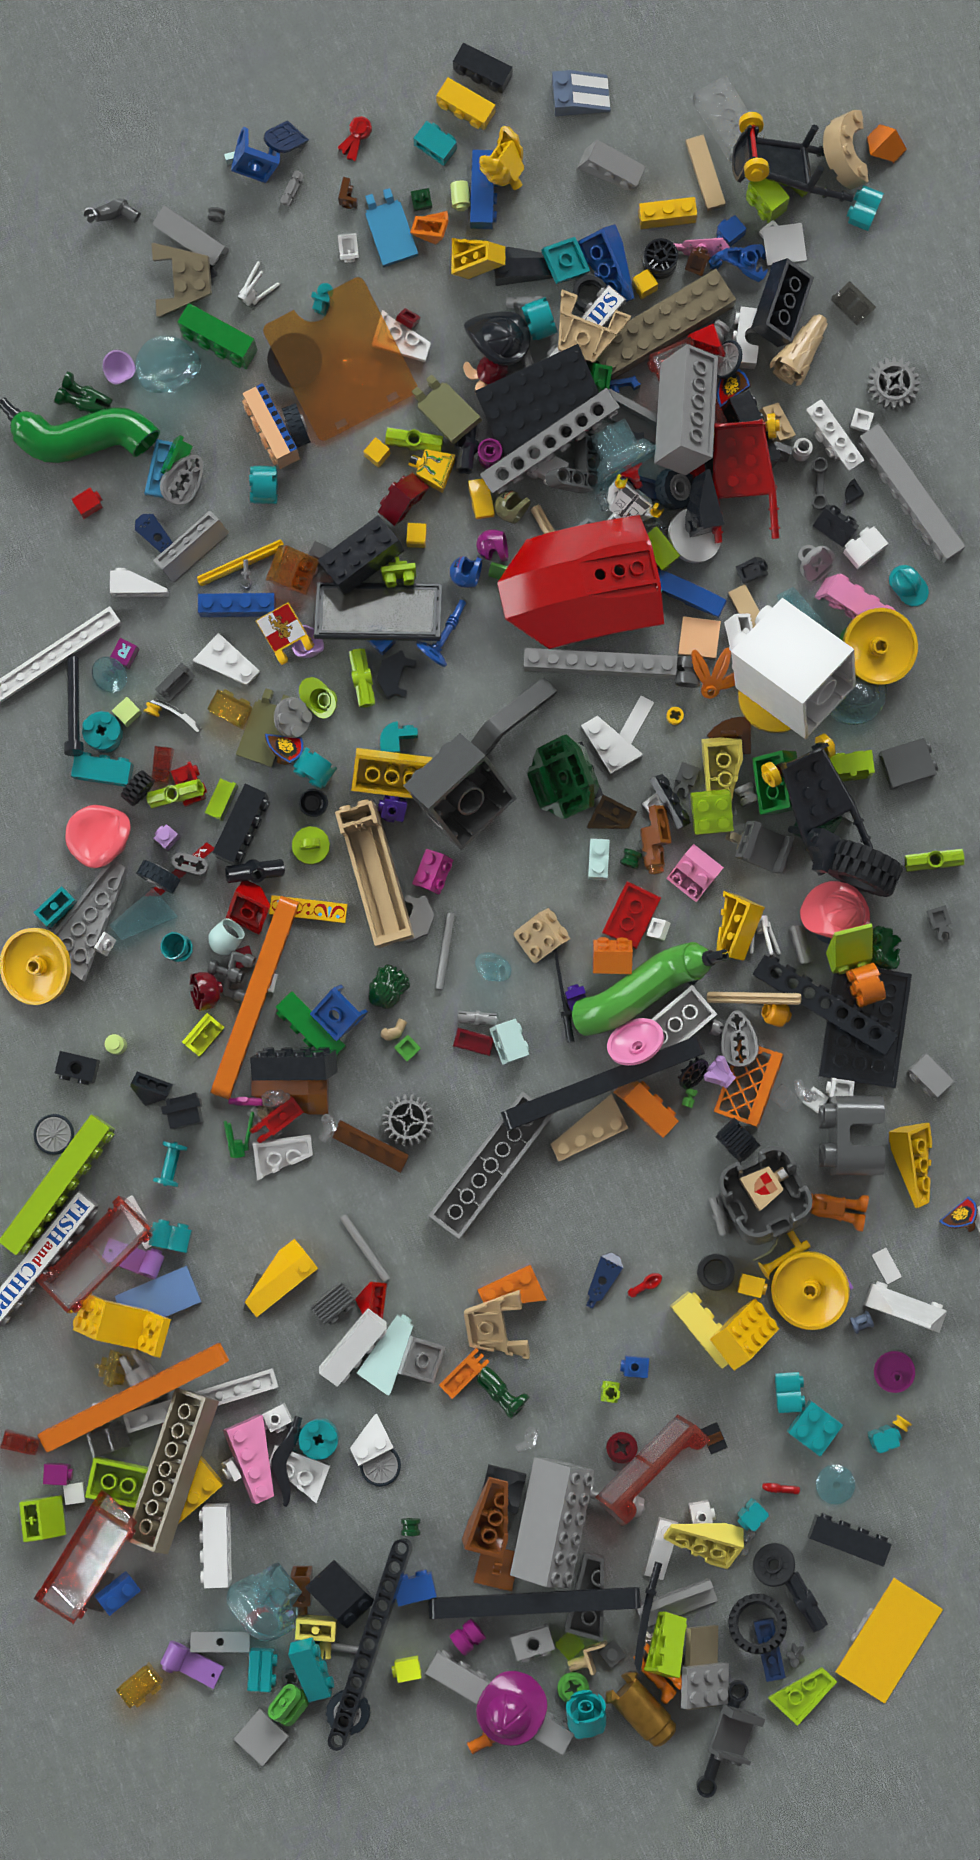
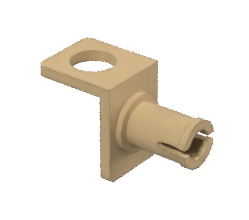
M607 1640L587 1645L583 1649L584 1656L569 1659L568 1666H571L569 1668L570 1672L587 1667L591 1676L595 1675L596 1667L590 1651L605 1647Z

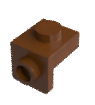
M700 246L698 248L692 247L684 269L702 276L707 262L711 258L708 249Z

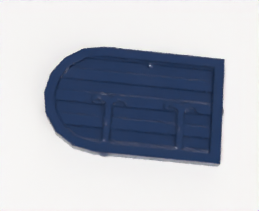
M288 120L267 130L263 138L269 148L279 153L290 152L309 140Z

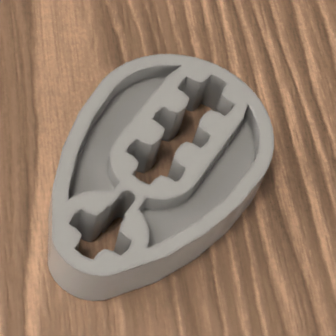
M198 455L186 456L175 462L170 471L165 472L160 481V491L166 501L171 504L180 505L186 504L194 498L202 478V458ZM190 460H196L195 467H191L192 463ZM186 475L185 480L187 481L180 484L182 489L176 490L177 486L175 483H180L182 481L180 476ZM176 490V497L171 498L172 494L170 493V491Z
M732 1012L725 1023L722 1033V1054L732 1066L747 1067L756 1060L759 1053L757 1036L750 1021L742 1012ZM736 1015H739L741 1019L743 1018V1021L739 1022V1030H737L736 1023L732 1022ZM738 1034L741 1037H745V1040L741 1041L742 1046L746 1047L745 1050H742V1054L747 1057V1059L743 1060V1063L736 1060V1057H739V1052L735 1051V1048L738 1047V1042L734 1041V1038H737Z

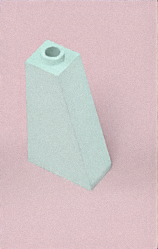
M404 1314L395 1317L384 1337L379 1340L357 1372L358 1375L388 1396L392 1392L414 1326L411 1324L412 1320Z

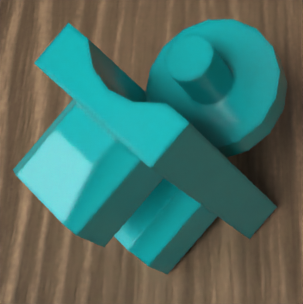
M328 283L320 284L317 288V293L312 292L311 298L314 300L312 309L315 310V313L326 316L328 307L333 308L334 301L331 298L334 290Z

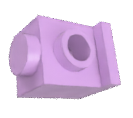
M166 824L164 827L160 826L155 832L156 836L153 839L169 851L179 840L180 836Z

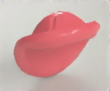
M102 805L86 806L69 819L65 833L66 845L70 853L81 864L90 868L104 867L124 851L130 835V821L128 816L118 809Z
M829 881L816 886L806 896L800 909L801 921L805 928L815 934L829 938L833 937L834 932L870 924V911L865 898L855 887L844 882Z

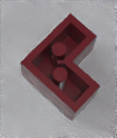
M413 472L408 476H402L398 483L393 482L388 488L389 494L381 500V507L378 513L393 526H396L405 519L411 507L422 500L429 486Z

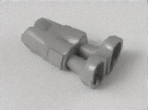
M138 1349L131 1350L137 1362L134 1365H131L125 1355L119 1358L130 1387L156 1374L152 1364L146 1361ZM152 1400V1401H150V1402H148V1403H146V1404L140 1406L139 1408H143V1407L149 1405V1404L152 1403L154 1400Z

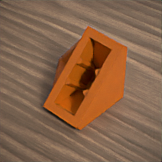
M879 124L867 137L871 156L894 163L907 150L897 130Z
M447 211L426 216H415L410 234L436 245L443 239L449 222Z

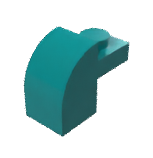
M398 721L388 724L380 736L381 751L400 753V740L418 738V728H414V725H404L402 729H399Z

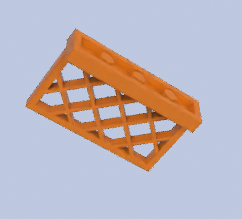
M739 1040L736 1051L739 1052V1057L741 1059L739 1062L743 1063L744 1059L740 1054L742 1048V1040ZM759 1046L758 1055L762 1053L771 1055L768 1063L761 1065L758 1058H756L759 1067L748 1071L747 1067H745L746 1073L736 1077L733 1071L735 1066L730 1065V1070L736 1077L734 1081H736L740 1091L730 1095L728 1090L722 1087L714 1112L732 1119L735 1118L740 1122L758 1128L784 1055ZM761 1069L763 1079L754 1083L750 1074ZM748 1075L753 1085L742 1089L738 1079ZM754 1087L757 1093L756 1098L748 1102L744 1091ZM742 1093L746 1103L735 1107L731 1098ZM727 1099L730 1100L734 1108L727 1112L719 1110L721 1103ZM748 1106L750 1110L748 1120L740 1117L737 1110Z

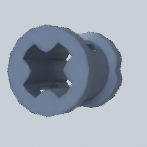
M865 1311L864 1314L858 1317L849 1318L856 1334L869 1326L871 1328L874 1327L868 1311Z

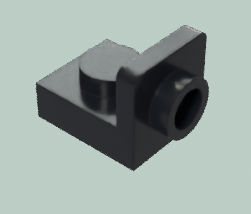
M754 557L736 566L743 584L768 575V565L760 557Z

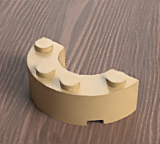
M852 110L831 120L830 125L826 126L823 136V148L830 170L834 169L838 175L836 179L850 190L868 183L867 164L857 157L853 146L854 133L863 129L861 110Z

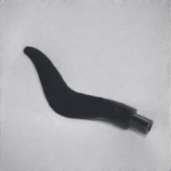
M295 1416L293 1425H290L286 1438L276 1449L271 1459V1466L281 1489L283 1506L285 1507L288 1506L291 1496L286 1463L302 1430L300 1428L302 1417Z

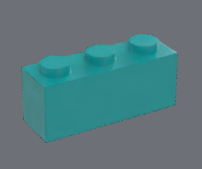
M84 752L83 755L74 757L71 777L76 780L126 787V784L132 778L134 765L127 758L118 757V760H113L107 755L93 757L91 753Z
M313 1637L291 1642L288 1656L308 1702L331 1697L334 1680L328 1674L327 1663L325 1660H322L319 1645L315 1643Z

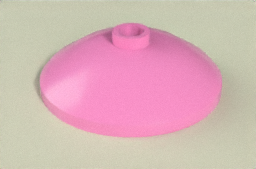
M633 1019L613 1031L608 1039L607 1050L611 1059L618 1064L638 1065L656 1055L662 1047L664 1033L661 1026L651 1019Z

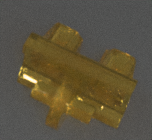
M111 1349L108 1362L107 1357H102L101 1364L95 1363L94 1368L99 1369L98 1376L104 1377L103 1384L107 1387L123 1385L124 1374L116 1373L117 1366H122L119 1358L123 1354Z

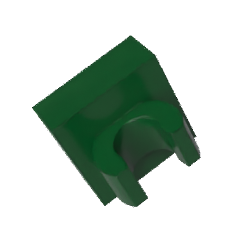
M429 188L411 191L414 212L432 208Z

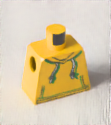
M425 450L422 458L411 455L408 465L417 468L416 476L424 483L443 493L456 458L453 454Z

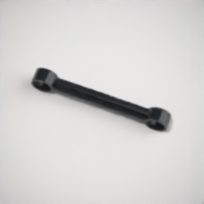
M734 1680L729 1684L728 1693L730 1698L727 1705L739 1709L740 1703L748 1697L749 1690L743 1681ZM736 1684H742L745 1687V1694L740 1698L734 1697L731 1693L732 1687ZM713 1753L710 1755L704 1775L699 1777L696 1782L698 1793L705 1798L712 1797L717 1790L715 1778L721 1761L715 1759ZM703 1780H711L713 1782V1790L711 1792L704 1793L700 1790L699 1785Z

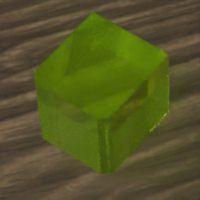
M568 1632L555 1643L556 1647L568 1661L584 1648V1643L578 1635Z

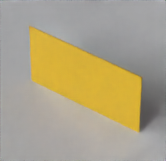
M893 1578L835 1672L885 1704L943 1609L896 1578Z

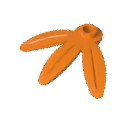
M725 648L720 654L712 675H710L708 666L697 650L691 652L695 673L703 683L701 687L703 697L708 699L714 698L719 694L720 690L735 686L734 672L723 678L730 663L731 651L729 648Z

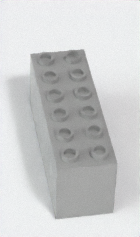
M686 344L661 362L654 464L687 475L713 457L718 356Z
M534 1457L510 1572L511 1576L544 1587L571 1588L595 1470L561 1460Z

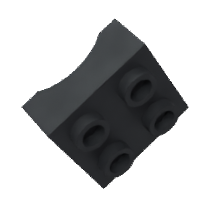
M488 1464L483 1488L489 1477L508 1481V1512L517 1514L526 1474Z

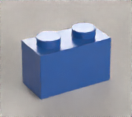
M427 1569L415 1572L416 1575L408 1577V1574H404L396 1597L398 1607L437 1597L432 1571L427 1572Z
M125 1571L98 1592L95 1598L110 1616L141 1590L128 1572Z

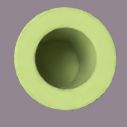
M463 180L452 182L450 184L452 207L457 211H465L471 206L469 183Z
M112 1034L106 1038L105 1048L112 1054L120 1055L126 1051L127 1042L123 1037Z

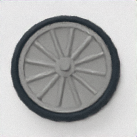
M734 340L722 343L726 353L725 357L715 355L718 356L717 378L719 379L732 377L741 365L742 349L739 343Z
M50 1114L38 1121L34 1129V1141L37 1147L50 1155L63 1153L74 1138V1128L71 1122L59 1114Z
M394 1449L360 1466L363 1478L374 1486L391 1484L396 1480L401 1470L400 1458Z

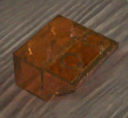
M279 545L266 581L306 595L319 563L318 559L288 545Z

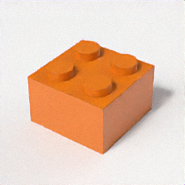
M606 937L593 940V973L632 974V940L627 938L609 940Z

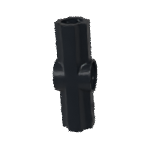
M477 425L454 444L455 448L458 449L457 472L461 474L473 472L474 455L477 453L479 441L475 439Z
M251 859L245 864L230 865L225 868L227 883L250 880L253 883H260L266 878L282 877L285 874L282 859L262 862Z
M794 1572L791 1579L785 1584L791 1592L801 1615H804L814 1633L823 1629L828 1623L817 1606L819 1604L811 1590H808L799 1572Z

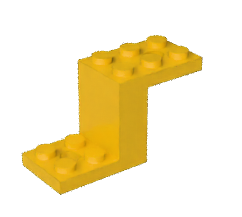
M83 1292L78 1302L77 1316L73 1320L74 1331L97 1341L138 1349L151 1356L161 1358L171 1319L147 1309L104 1300Z

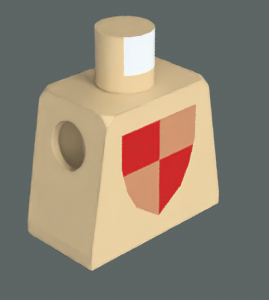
M768 1166L738 1180L757 1210L760 1211L784 1190L780 1182L789 1176L783 1167L772 1172Z

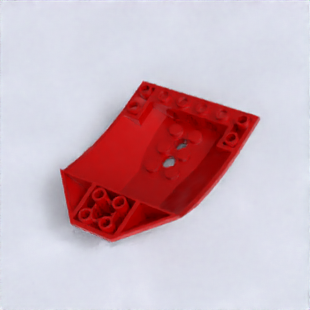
M640 515L584 524L526 539L497 582L505 620L548 649L601 636L664 625L660 578L653 547ZM621 567L624 574L621 576L616 575L614 568ZM595 571H604L605 578L603 580L597 579Z

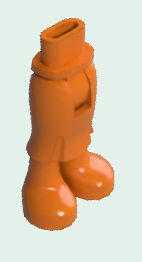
M811 1193V1214L817 1217L836 1219L840 1222H849L854 1225L857 1231L863 1232L866 1215L845 1212V1208L866 1213L869 1195H861L858 1199H846L845 1197L840 1198L827 1194L813 1195Z

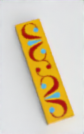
M271 895L269 915H274L281 896ZM287 897L299 902L295 918L346 924L348 904Z

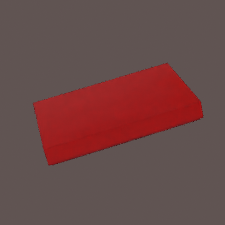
M627 881L602 933L615 940L617 938L632 940V948L637 949L661 897Z

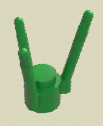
M254 1112L250 1113L244 1143H242V1140H234L231 1123L223 1122L231 1158L244 1157L245 1151L249 1150L251 1134L249 1130L252 1128Z

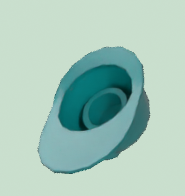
M899 565L891 571L889 584L906 605L912 607L919 606L927 600L929 594L928 586L913 567Z

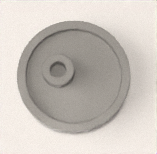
M295 697L283 699L278 703L274 711V723L277 730L288 738L301 736L308 729L312 720V713L306 704Z

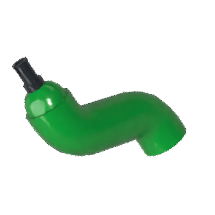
M6 397L0 400V408L11 422L10 429L13 441L31 457L46 463L69 462L118 445L123 446L133 457H137L146 452L160 435V430L150 420L128 408L104 409L60 425H50L39 414L36 415L29 411L22 412L19 408H15Z

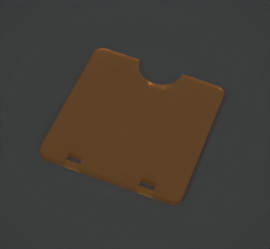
M356 277L327 292L330 299V307L323 319L315 322L306 321L295 310H292L267 323L263 328V333L316 436L321 441H326L414 395L412 390L418 387L365 281L360 277ZM396 391L399 397L388 402L386 396ZM345 418L348 424L337 429L335 423Z

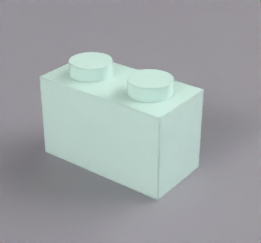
M590 839L588 880L607 881L610 840Z
M516 1019L495 1025L489 1029L502 1065L529 1055L528 1044L523 1039L521 1025L517 1023Z

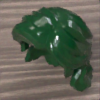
M879 925L873 928L871 963L888 970L896 969L900 964V949L897 948L895 951L894 947L898 946L902 940L898 935H893V929Z
M386 964L383 968L379 967L376 977L369 984L368 999L370 1003L384 1009L393 1007L399 1002L400 995L410 987L407 975L402 970L397 972V967H392L390 964Z

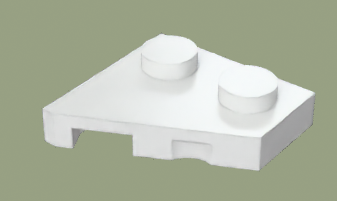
M378 1414L372 1417L350 1447L358 1466L394 1448Z

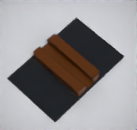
M717 1422L700 1429L711 1455L728 1448Z

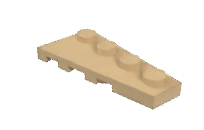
M610 1094L550 1144L558 1162L628 1129L613 1095Z

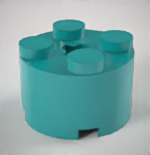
M546 297L521 307L526 322L530 323L528 327L533 340L537 339L538 341L558 333Z
M250 466V503L277 504V466Z
M95 712L89 715L82 724L83 738L95 751L108 753L114 751L120 745L123 738V729L119 721L109 712ZM102 729L105 730V735L103 736L100 734Z
M305 747L293 765L295 768L293 772L301 778L307 777L310 779L308 783L317 789L325 788L337 768H331L332 763L316 752L308 753L310 749Z
M319 1418L309 1421L299 1434L300 1449L311 1459L321 1460L329 1457L339 1444L338 1430L327 1419ZM321 1434L324 1442L318 1444L314 1436Z
M590 1690L575 1692L566 1703L569 1730L578 1739L602 1734L605 1731L607 1722L606 1704L603 1697L599 1694H593Z

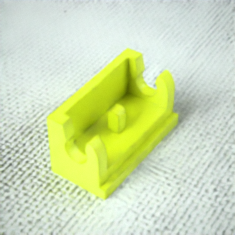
M206 1013L182 1043L200 1057L225 1027L210 1014Z

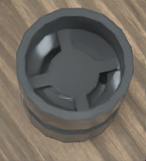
M678 657L677 669L679 672L676 673L675 685L689 688L699 687L700 680L695 673L692 657Z

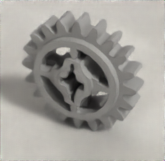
M893 357L891 362H889L888 358H885L884 364L879 361L877 364L878 368L873 366V373H870L868 376L871 380L868 381L867 385L872 386L868 393H874L872 400L879 399L877 405L884 402L885 409L890 404L892 410H894L897 404L902 409L903 402L908 406L910 400L915 399L916 396L914 394H917L919 391L917 386H919L920 381L916 380L919 374H913L915 367L908 368L909 361L903 364V358L899 362H896L895 357ZM891 370L897 371L895 373H885ZM903 376H905L908 381V388H906L905 384L903 383ZM879 378L883 380L882 383L885 387L884 391H882V389L880 388ZM898 379L896 384L892 385V387L889 388L891 383ZM896 393H897V394H900V393L902 394V395H900V396H890L891 394H896Z

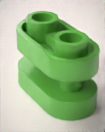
M293 1684L284 1686L270 1704L268 1716L285 1726L293 1725L309 1705L304 1690L299 1689Z

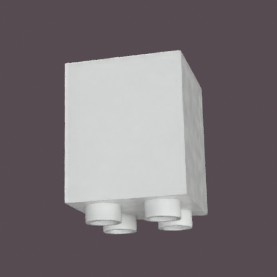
M782 598L773 608L770 605L762 608L755 619L756 626L748 634L740 632L733 639L729 647L732 655V669L734 670L735 686L739 691L806 739L855 688L854 649Z

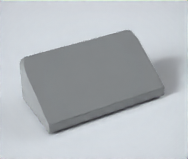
M792 926L789 931L798 964L811 963L813 959L804 926Z

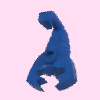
M762 244L749 245L745 248H726L717 252L709 260L710 269H718L722 265V260L727 261L738 267L747 277L757 282L765 278L768 270L763 271L761 266L756 271L758 259H766L765 248Z

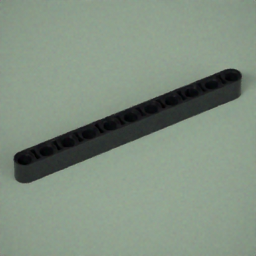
M697 1035L659 1050L655 1056L644 1063L617 1066L500 1113L508 1131L701 1056L705 1052Z
M408 1539L396 1540L391 1547L328 1737V1746L334 1751L341 1750L349 1742L412 1552V1543ZM400 1542L406 1545L405 1553L398 1551V1544ZM393 1562L399 1563V1572L392 1570L391 1565ZM386 1581L393 1583V1591L386 1590ZM380 1600H384L387 1603L385 1611L379 1608ZM374 1619L379 1620L381 1623L379 1630H376L372 1625ZM368 1638L372 1639L375 1643L373 1649H369L366 1646ZM361 1658H365L368 1661L367 1668L361 1667L359 1663ZM354 1677H358L361 1679V1687H356L354 1685ZM349 1696L355 1699L354 1707L347 1704ZM341 1716L348 1718V1726L342 1725L340 1721ZM335 1735L342 1738V1745H337L334 1742Z
M640 1587L435 1597L428 1599L429 1619L638 1609L641 1608Z

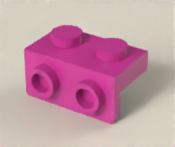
M426 849L412 884L439 895L452 868L453 859L444 854Z

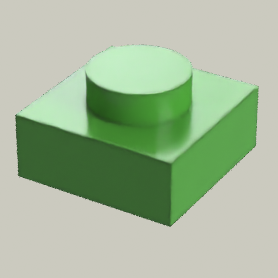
M409 1035L394 1047L407 1062L421 1050Z

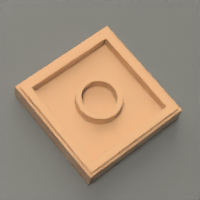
M683 616L678 655L692 656L691 652L697 650L703 658L716 659L721 621Z

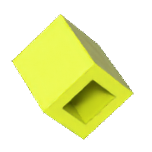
M418 1655L396 1659L395 1665L391 1666L393 1678L397 1677L398 1683L421 1679L422 1677Z

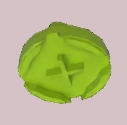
M308 826L295 834L292 840V850L299 861L304 864L314 865L326 858L330 851V842L323 830Z

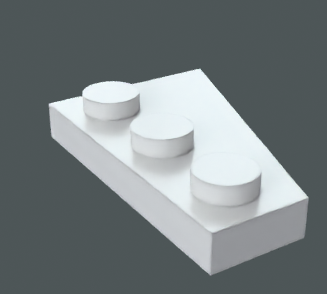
M311 1135L265 1140L262 1143H258V1141L253 1142L257 1181L272 1172L280 1171L281 1168L287 1165H293L312 1156Z

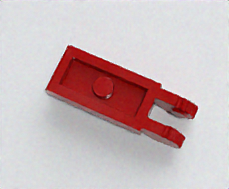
M291 1096L262 1118L249 1131L253 1134L258 1132L263 1126H266L269 1131L260 1135L257 1139L258 1143H262L271 1135L274 1136L304 1111Z

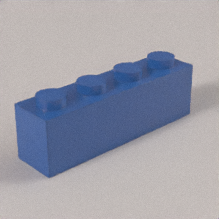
M472 150L470 229H493V223H497V211H493V205H497V193H494V187H498V185L490 182L479 168L480 157L483 155L490 156L494 150Z
M274 593L198 594V613L200 617H262L276 609Z

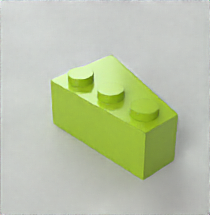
M872 750L855 751L848 754L837 753L829 758L842 782L870 779L875 773Z
M658 1612L644 1671L663 1677L680 1678L687 1618L668 1612Z

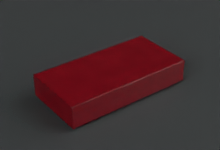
M458 1028L453 1047L490 1056L494 1041L491 1036Z

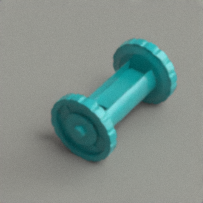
M163 1141L162 1145L168 1147L161 1177H154L153 1181L162 1183L163 1186L178 1187L179 1183L173 1181L180 1151H187L188 1147L178 1145L177 1142L169 1143Z

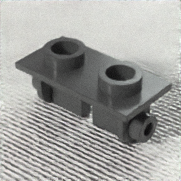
M181 663L155 690L169 703L195 675L186 665Z

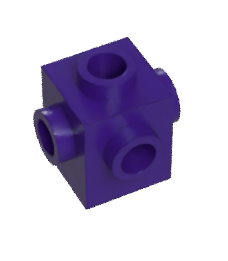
M384 795L383 800H379L378 804L381 818H384L383 820L387 822L404 821L407 799Z

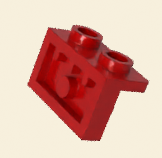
M191 761L187 762L185 766L170 771L176 785L198 779L197 776L200 775L197 765H193ZM202 782L205 789L203 795L183 801L185 807L206 799L205 793H207L204 782Z

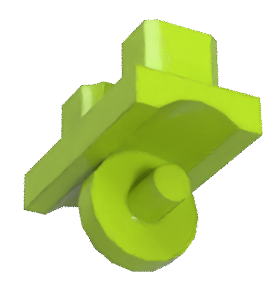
M399 556L395 557L396 562H389V566L381 567L382 578L388 588L397 586L396 579L404 578V585H413L415 577H417L415 563L407 564V560L399 561Z

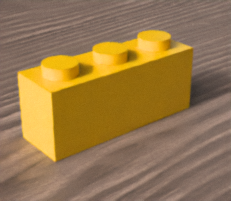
M449 77L436 95L437 104L441 109L453 112L457 118L467 120L476 129L481 128L485 130L496 113L495 104Z
M695 197L639 203L640 230L696 223L697 208Z

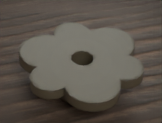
M266 1104L258 1106L257 1115L262 1119L274 1109Z

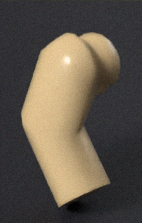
M399 1018L394 1028L382 1029L381 1037L387 1041L400 1038L407 1022Z

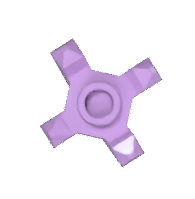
M720 1055L716 1056L713 1063L707 1068L708 1072L704 1074L705 1081L718 1084L725 1089L736 1078L731 1072L725 1057Z

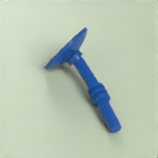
M459 600L453 614L448 617L445 623L446 627L441 633L440 641L433 642L432 645L422 641L416 642V645L424 654L442 667H446L447 663L440 652L450 633L456 629L459 623V617L466 605L464 600Z

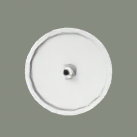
M685 509L678 513L670 522L668 540L679 553L680 559L689 563H702L717 553L721 543H715L712 532L690 537L685 528L687 511Z

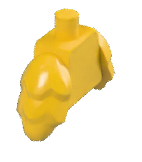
M502 126L497 140V147L490 156L483 155L479 159L480 171L486 175L490 182L500 186L510 184L513 190H517L523 185L519 179L524 170L522 162L523 147L520 145L518 134L509 126Z

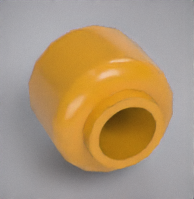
M764 1004L761 1012L767 1024L777 1027L784 1026L790 1021L792 1016L788 1004Z

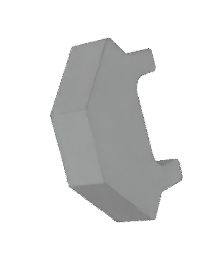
M409 895L405 897V902L413 905L409 919L415 937L406 940L407 943L428 935L435 916L425 895L420 898H414Z

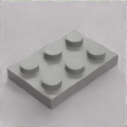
M720 1662L682 1667L681 1708L691 1709L728 1704L729 1663Z

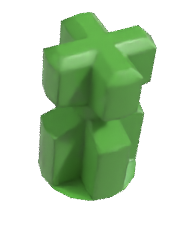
M691 1088L686 1089L685 1093L688 1094V1097H684L682 1105L693 1108L695 1100L692 1097L697 1096L698 1091Z

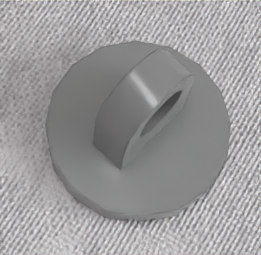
M805 545L798 553V557L802 561L800 572L808 581L824 578L833 568L832 563L833 560L835 561V555L827 546L815 548L812 545Z

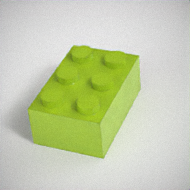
M96 1456L93 1458L85 1498L135 1508L148 1467Z

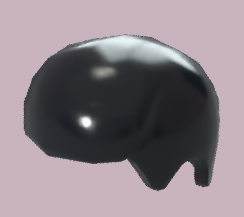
M316 788L308 789L301 794L299 807L306 816L318 817L326 812L328 799L323 791Z

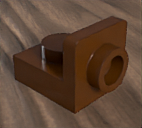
M343 177L338 197L339 205L346 209L357 208L358 200L352 197L354 186L351 185V179Z

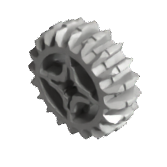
M403 1094V1101L397 1096L396 1100L398 1103L395 1104L393 1101H390L389 1103L393 1107L391 1109L385 1107L389 1115H382L383 1118H388V1121L382 1122V1125H389V1128H386L384 1131L385 1133L392 1132L389 1135V1139H392L394 1136L397 1137L395 1139L396 1144H398L400 1139L403 1140L402 1146L406 1145V1140H409L410 1146H413L414 1139L420 1144L419 1137L422 1136L426 1140L427 1137L423 1133L425 1131L427 1133L432 1132L430 1129H427L428 1125L434 1126V1123L428 1122V1119H433L434 1115L427 1114L432 1111V1108L430 1107L425 1110L424 1107L428 1104L427 1101L421 1105L420 1101L422 1098L418 1097L414 1101V1094H411L410 1100H407V1095ZM408 1104L405 1114L393 1115L397 1108ZM414 1105L421 1109L424 1120L414 1117ZM410 1110L411 1119L418 1122L410 1123L406 1130V1122L398 1118L406 1117V1115H409ZM392 1120L403 1124V1135L396 1132ZM413 1125L423 1126L417 1134L408 1136Z

